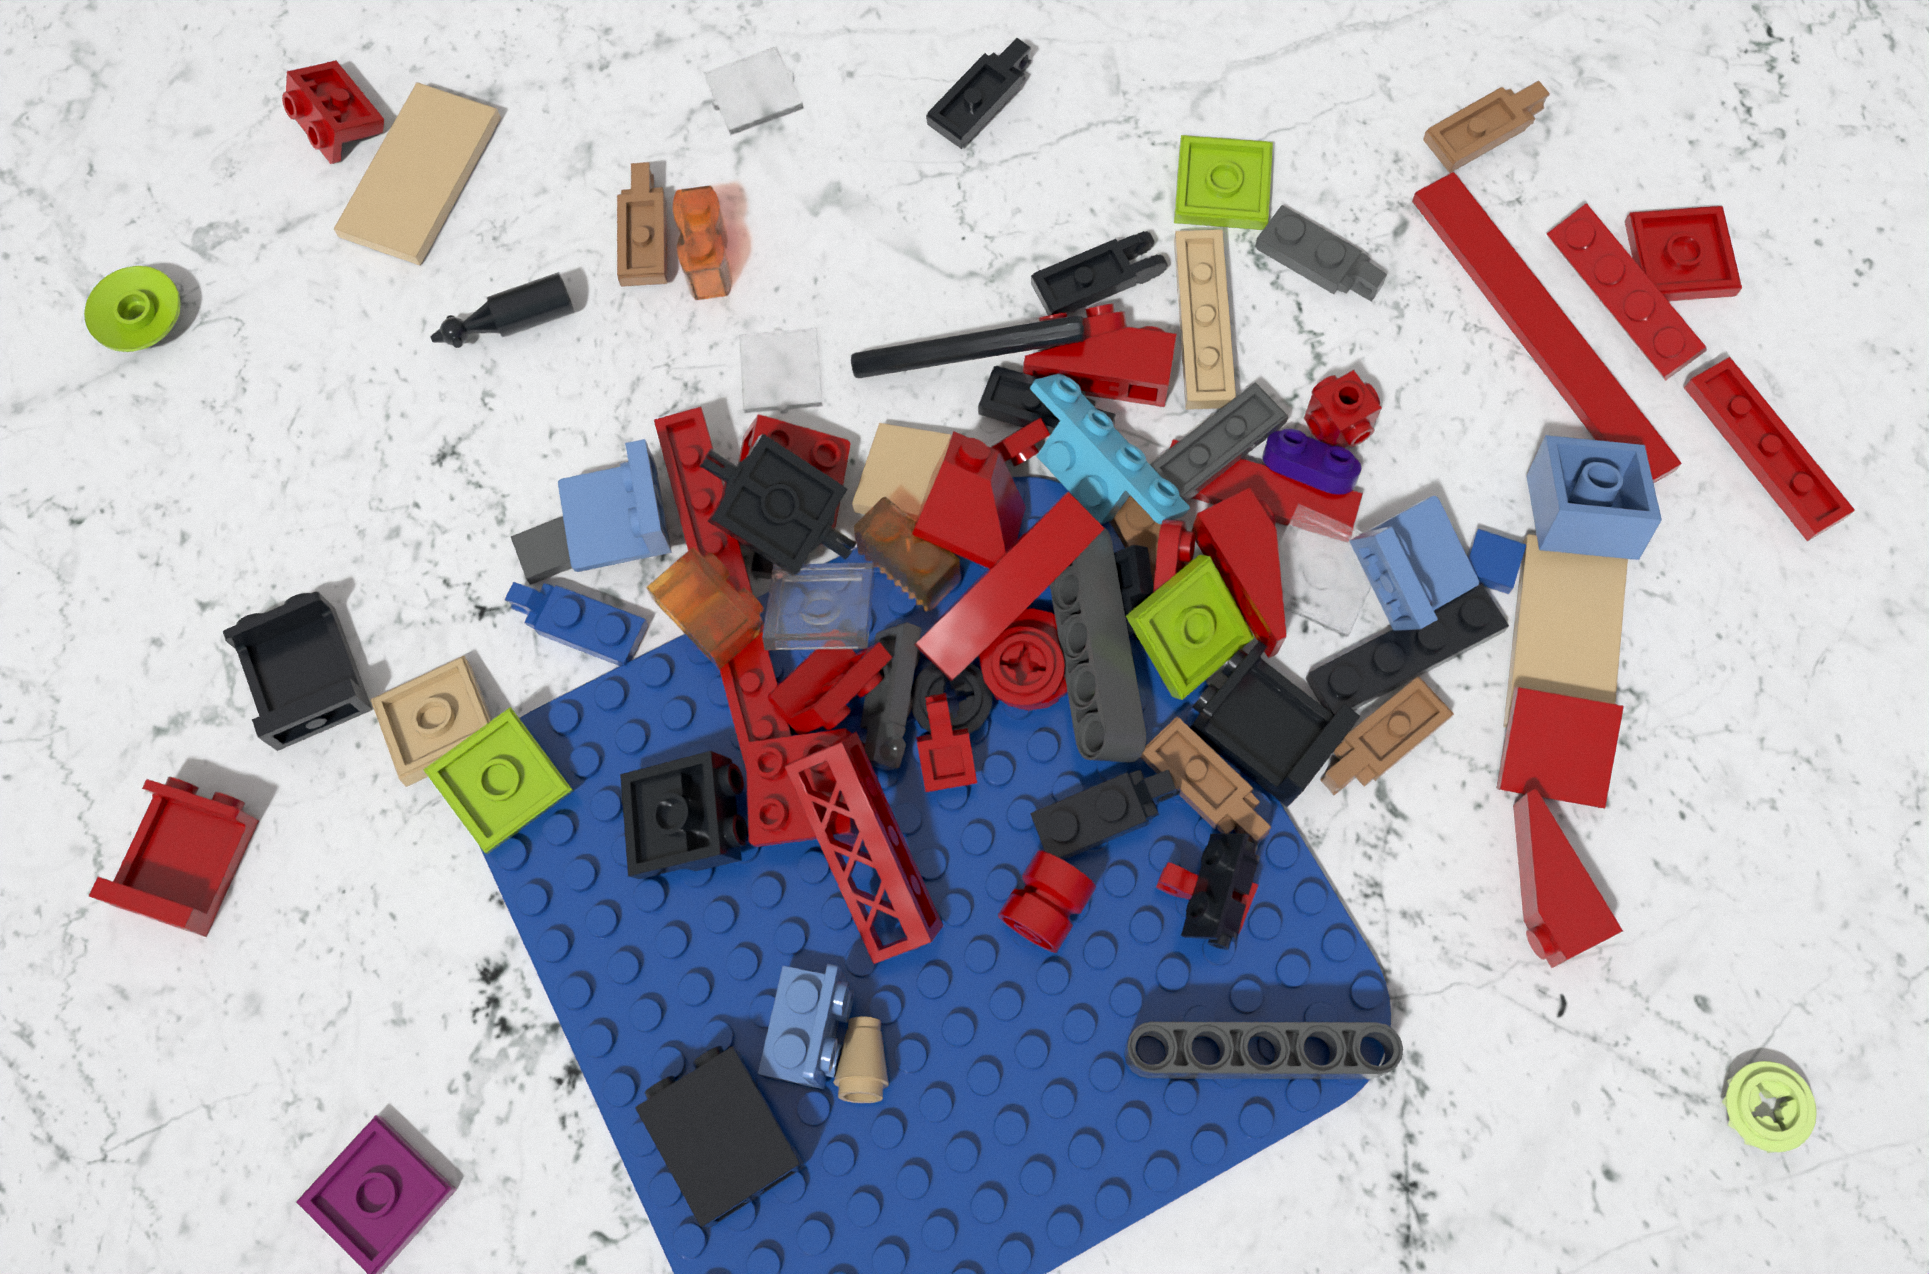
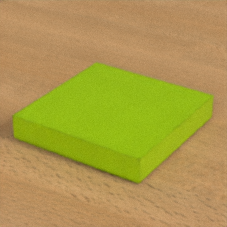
M1181 135L1174 223L1263 230L1268 224L1273 142Z
M1198 555L1126 615L1171 696L1180 700L1188 696L1231 659L1240 648L1242 649L1254 639L1251 630L1211 557L1206 555Z
M511 707L423 769L485 854L492 852L574 792Z

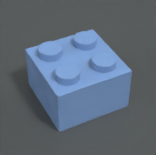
M1545 435L1526 476L1539 550L1639 560L1662 521L1645 445Z

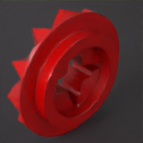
M1018 626L1004 630L985 649L981 664L984 684L988 686L996 700H1003L1012 704L1015 708L1023 705L1039 706L1043 700L1054 695L1064 676L1065 667L1062 651L1056 641L1047 633L1027 626ZM1024 649H1027L1030 666L1038 668L1037 673L1029 672L1026 680H1023V684L1018 685L1016 671L1008 668L1009 664H1018L1020 657H1023Z

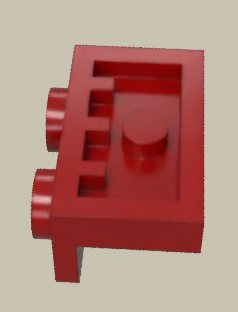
M337 60L287 71L286 92L282 95L284 109L287 115L292 120H296L305 131L313 148L319 149L330 164L341 161L342 143L383 133L384 118Z

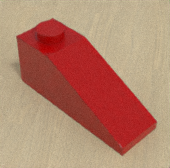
M1154 326L1122 328L1086 338L1083 342L1065 344L1025 355L1023 373L1038 378L1063 374L1075 381L1080 389L1085 391V396L1165 407L1176 334L1165 332Z
M1249 487L1197 513L1191 531L1195 533V542L1203 555L1211 557L1257 641L1260 640L1268 646L1264 652L1268 658H1271L1278 654L1287 637L1277 530L1275 527L1276 521L1268 504L1263 500L1258 501Z
M1534 789L1526 793L1513 805L1523 921L1529 929L1526 931V936L1531 948L1539 958L1546 959L1551 968H1554L1623 932L1538 790Z

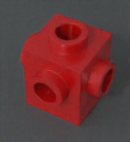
M1355 370L1340 378H1337L1336 375L1329 376L1312 389V396L1304 420L1311 433L1320 442L1343 448L1348 446L1355 447L1374 433V425L1382 409L1380 399L1372 385L1367 382L1363 383Z

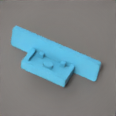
M1063 374L1035 379L1030 387L1031 391L1060 420L1036 457L1100 524L1112 521L1130 495L1158 524H1161L1164 519L1175 520L1183 517L1188 512L1190 506L1180 497L1175 485L1163 479L1146 461L1144 453L1136 446L1130 444L1113 427L1112 420L1089 402L1081 393V389L1075 381Z

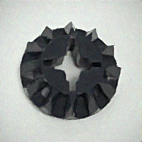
M934 663L924 668L916 677L911 689L913 700L911 710L921 729L931 733L925 696L943 694L946 690L945 682L949 681L951 689H954L957 696L965 695L966 700L959 702L958 717L953 718L952 713H949L952 731L968 728L970 734L980 730L984 721L991 713L992 692L984 684L982 671L970 663L953 680H950Z

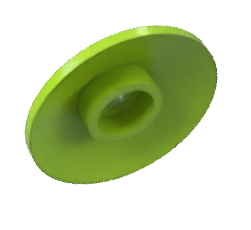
M130 266L116 270L104 277L89 294L84 310L87 329L101 345L111 350L133 352L148 348L162 340L174 327L181 308L180 294L173 281L166 274L155 268Z

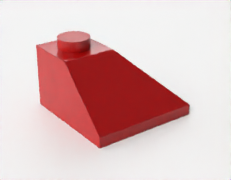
M953 431L931 475L911 535L990 569L1017 541L1026 508L1000 451L987 446L978 439L969 438Z

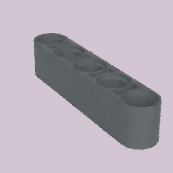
M1105 528L1050 584L1060 649L1064 657V674L1078 751L1087 760L1129 763L1135 762L1144 752L1146 729L1112 540L1109 531Z
M1148 1022L1141 1024L1133 1030L1125 1044L1124 1050L1126 1064L1132 1072L1140 1077L1158 1079H1373L1396 1068L1403 1055L1402 1041L1396 1031L1386 1024L1376 1022ZM1204 1036L1216 1042L1220 1051V1057L1216 1064L1205 1065L1196 1060L1191 1049L1192 1041L1195 1038ZM1142 1037H1155L1164 1046V1060L1155 1065L1144 1063L1136 1053V1042ZM1263 1037L1270 1041L1275 1051L1272 1064L1260 1065L1252 1060L1248 1053L1250 1038ZM1308 1037L1320 1038L1328 1046L1330 1056L1326 1065H1315L1306 1057L1304 1043ZM1364 1037L1374 1038L1383 1046L1385 1057L1380 1066L1371 1065L1361 1055L1360 1044Z

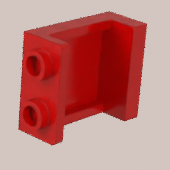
M168 777L165 784L146 779L142 789L152 794V800L113 881L97 877L89 897L207 937L259 820L242 811L245 802L232 796L215 792L212 799L196 795L199 789L197 786L174 777Z

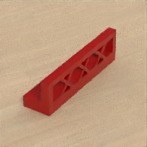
M857 732L837 739L828 747L784 766L873 964L931 943L943 927V923ZM828 761L837 781L832 796L828 797L814 791L804 770ZM841 794L843 795L846 804L839 801ZM820 805L827 808L825 815L823 814ZM835 811L854 819L859 830L854 847L834 838L829 826ZM863 844H865L868 853L861 851ZM842 855L849 857L847 865ZM857 861L877 870L881 884L876 896L856 887L852 873ZM885 893H887L891 903L883 900ZM864 904L872 907L869 914ZM879 910L898 918L906 937L882 945L874 927Z

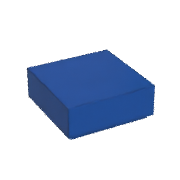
M1477 529L1467 557L1479 580L1478 585L1482 584L1484 587L1509 595L1514 588L1526 544Z

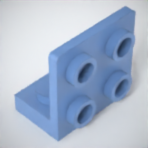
M645 439L625 443L628 462L620 463V467L562 478L558 481L570 564L575 572L672 553L657 466Z
M1437 496L1428 497L1349 540L1393 631L1415 630L1426 627L1438 620L1434 613L1435 609L1475 588L1479 584L1475 571Z
M827 964L825 974L787 966L782 967L759 1066V1076L824 1089L827 1076L835 1078L842 1051V1045L837 1044V1038H835L839 1022H848L854 998V990L849 989L850 983L838 965Z

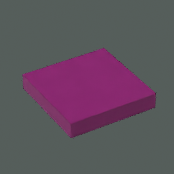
M375 1115L296 1203L367 1274H382L457 1189L382 1116Z

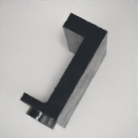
M319 592L294 595L287 599L284 605L265 613H254L244 616L235 626L223 631L225 641L237 651L259 717L252 719L257 737L276 751L373 710L336 609Z
M1259 640L1249 654L1240 648L1222 670V673L1228 679L1220 689L1211 683L1192 708L1200 714L1190 729L1220 755L1288 807L1309 785L1360 718V715L1346 704H1343L1333 715L1261 658V655L1268 646Z
M717 1046L703 1053L693 1061L694 1071L676 1081L674 1076H669L657 1082L644 1092L647 1100L635 1107L701 1228H712L806 1167L795 1147L789 1143L744 1064L745 1061L740 1052L733 1046L725 1051L722 1046Z

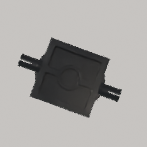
M765 434L758 437L747 457L736 465L713 451L712 448L707 452L704 457L705 459L702 460L699 467L704 468L725 482L722 497L707 522L791 575L798 574L810 552L821 544L840 555L844 560L852 553L851 549L855 548L856 541L851 540L832 527L835 510L848 490L846 487Z

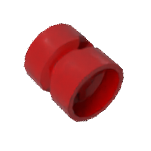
M1037 851L1022 875L1025 883L1024 889H1013L998 913V917L1022 937L1043 949L1057 953L1073 927L1069 919L1070 915L1082 913L1096 890V885L1084 873L1066 861L1045 851Z

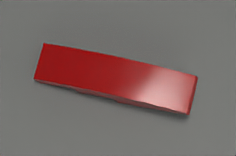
M1067 492L989 570L984 572L914 645L950 680H953L1105 528Z

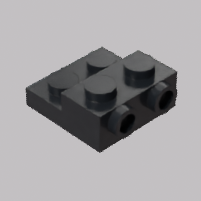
M707 751L620 774L628 877L643 879L681 869L700 871L742 861L741 846H745L748 843L749 833L746 821L741 815L737 814L736 795L742 793L744 781L739 767L732 763L731 758L713 751Z

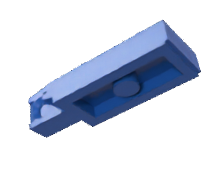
M513 582L505 597V601L511 604V609L528 615L524 623L535 629L538 635L618 666H627V663L632 661L649 625L646 619L557 585L554 587L544 583L539 592L534 588Z

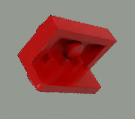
M835 632L829 635L768 694V700L798 735L806 734L821 726L829 731L851 712V709L846 704L856 694L859 697H863L882 681L883 676L879 671L893 657L880 642L855 653L840 634Z

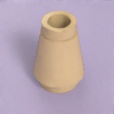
M853 1017L848 1020V1030L846 1031L833 1082L839 1087L838 1098L852 1103H874L883 1099V1089L889 1086L881 1021L879 1019Z

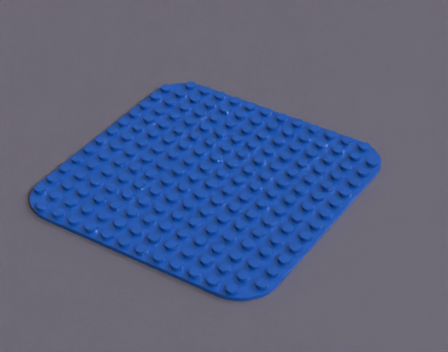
M1012 477L1026 506L1017 540L1029 531L1064 494L1069 492L1062 483L1039 477ZM907 522L853 549L846 560L839 556L803 574L801 580L793 579L755 598L778 685L829 635L835 632L840 634L855 653L874 645L875 636L878 631L906 622L921 627V638L989 568L911 535L915 523ZM1109 522L1101 524L1109 531L1114 553L1124 549V545ZM1050 585L1026 609L1033 608L1051 612L1055 615ZM707 623L628 662L627 666L622 665L520 717L526 728L574 792L489 854H485L481 849L674 1274H1046L1336 1109L1354 1097L1370 1080L1144 1078L1130 1070L1124 1056L1125 1044L1135 1028L1148 1022H1376L1391 1027L1390 997L1383 973L1280 801L1217 751L1215 752L1253 787L1252 794L1260 801L1254 811L1271 826L1269 834L1257 845L1256 855L1260 857V862L1257 865L1253 882L1258 884V888L1236 942L1231 941L1229 950H1222L1209 945V939L1185 938L1181 936L1186 920V908L1189 899L1176 897L1156 888L1164 867L1166 868L1168 862L1199 875L1201 857L1208 845L1210 834H1222L1217 828L1214 829L1180 795L1156 804L1159 815L1150 819L1149 825L1064 860L1091 879L1096 885V890L1081 914L1070 915L1069 919L1073 927L1057 953L1050 952L1032 943L1002 922L998 917V913L1013 889H1024L1025 883L1022 875L1036 852L1045 851L1030 813L1126 772L1130 774L1141 770L1144 779L1157 774L1141 758L1129 763L1094 761L1083 758L1076 745L1068 692L1057 703L1048 708L1029 711L1010 707L1001 700H996L992 693L991 713L984 721L980 730L969 734L977 783L925 792L916 737L930 735L931 733L921 729L911 710L906 720V726H904L906 731L902 738L906 747L900 767L888 771L872 767L943 923V927L931 943L876 964L872 962L817 839L761 847L751 845L748 839V843L745 846H741L742 861L700 871L681 869L643 879L628 877L620 774L707 751H713L731 758L732 763L739 767L744 781L742 793L736 795L737 814L744 818L748 827L747 772ZM1136 633L1130 635V646L1146 729V745H1148L1176 717L1180 718L1190 728L1200 714L1192 707L1209 685L1205 680L1183 700L1172 697L1143 645L1136 639ZM921 651L918 665L914 670L913 683L919 673L933 663ZM978 655L971 664L981 670ZM948 681L945 682L946 690L944 693H946L949 713H952L953 718L958 717L959 702L966 700L965 695L957 696L954 689H951L950 682ZM856 694L846 704L851 709V712L831 729L846 728L851 733L857 732L860 741L864 744L866 742L867 730L860 728L865 695L859 697ZM790 726L792 736L798 735L796 731ZM821 726L806 734L824 732L827 730L823 726ZM1232 830L1229 834H1234L1236 832ZM862 846L861 851L868 853L866 846ZM842 855L847 865L849 857ZM857 861L852 873L856 887L876 896L881 884L877 870ZM885 893L883 900L891 903L887 893ZM864 904L869 914L872 907ZM879 910L874 927L882 945L906 937L899 919ZM827 964L838 965L850 983L849 989L854 990L849 1019L853 1017H872L881 1021L889 1086L883 1089V1099L874 1103H852L838 1098L839 1087L833 1083L835 1078L828 1076L824 1089L758 1075L783 966L825 974ZM839 1022L835 1038H837V1044H841L842 1047L846 1031L848 1030V1022ZM1202 1036L1192 1041L1191 1049L1197 1061L1205 1065H1213L1218 1062L1220 1051L1214 1040ZM1142 1037L1136 1042V1053L1144 1063L1155 1065L1164 1060V1046L1155 1037ZM1263 1037L1250 1038L1248 1053L1252 1060L1260 1065L1272 1064L1275 1051L1270 1041ZM1308 1037L1304 1043L1306 1057L1315 1065H1326L1330 1056L1328 1046L1320 1038ZM1364 1037L1360 1044L1361 1055L1371 1065L1379 1066L1385 1054L1383 1046L1374 1038ZM717 1046H722L724 1051L733 1046L740 1052L745 1061L744 1064L789 1143L795 1147L806 1167L712 1228H701L635 1107L647 1100L644 1092L657 1082L669 1076H674L676 1081L694 1071L695 1067L692 1063L703 1053Z

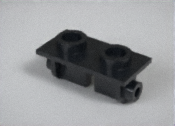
M1210 834L1208 845L1201 857V868L1193 896L1186 908V920L1181 936L1185 938L1209 939V945L1222 950H1229L1231 941H1237L1246 905L1231 897L1233 891L1241 895H1249L1255 871L1260 862V857L1256 855L1258 846L1248 841V834Z

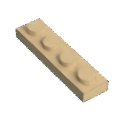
M1223 230L1175 231L1174 251L1186 410L1223 408L1236 398Z

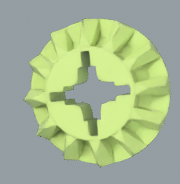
M1760 1061L1743 1066L1733 1077L1727 1080L1729 1086L1722 1103L1727 1108L1729 1116L1728 1126L1739 1133L1744 1139V1144L1765 1150L1767 1153L1785 1152L1799 1147L1809 1138L1816 1123V1103L1809 1086L1794 1070L1780 1063ZM1760 1091L1766 1099L1785 1097L1787 1100L1780 1103V1107L1774 1110L1775 1123L1770 1116L1753 1117L1751 1113L1756 1111L1755 1107L1762 1103L1759 1096Z

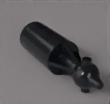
M557 272L488 296L487 302L464 321L453 315L447 316L446 320L442 322L440 329L433 333L430 338L433 343H447L455 348H460L471 333H500L502 337H506L569 315L575 311L560 273Z

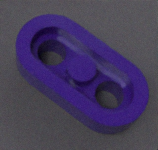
M1284 429L1270 434L1262 454L1264 463L1271 470L1331 494H1347L1353 491L1362 469L1358 459L1349 450L1343 447L1331 446L1307 437L1303 432L1296 429Z

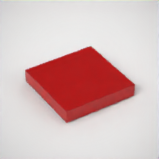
M1723 206L1630 212L1624 222L1632 258L1668 301L1735 297L1740 292L1742 285Z
M1514 687L1496 788L1520 794H1526L1537 789L1542 798L1605 809L1624 706Z

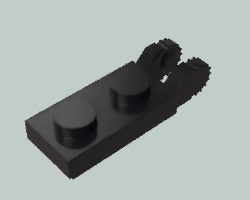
M1143 231L1119 241L1117 239L1111 240L1039 270L1031 275V285L1048 316L1065 312L1070 314L1136 286V283L1143 284L1152 278L1155 279V277L1160 276V274L1167 270L1168 263L1163 255L1156 254L1150 258L1130 264V260L1137 258L1139 255L1142 256V254L1147 253L1154 246L1155 240L1151 233Z

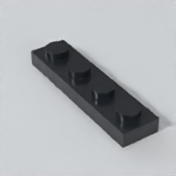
M1480 584L1435 609L1434 613L1438 620L1426 627L1415 630H1391L1309 672L1305 679L1320 704L1333 715L1343 704L1355 710L1504 633L1509 624L1484 586Z

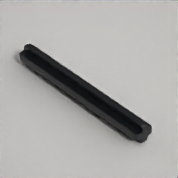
M1076 315L857 352L851 355V366L854 377L859 379L1083 342L1086 340V327L1083 317Z

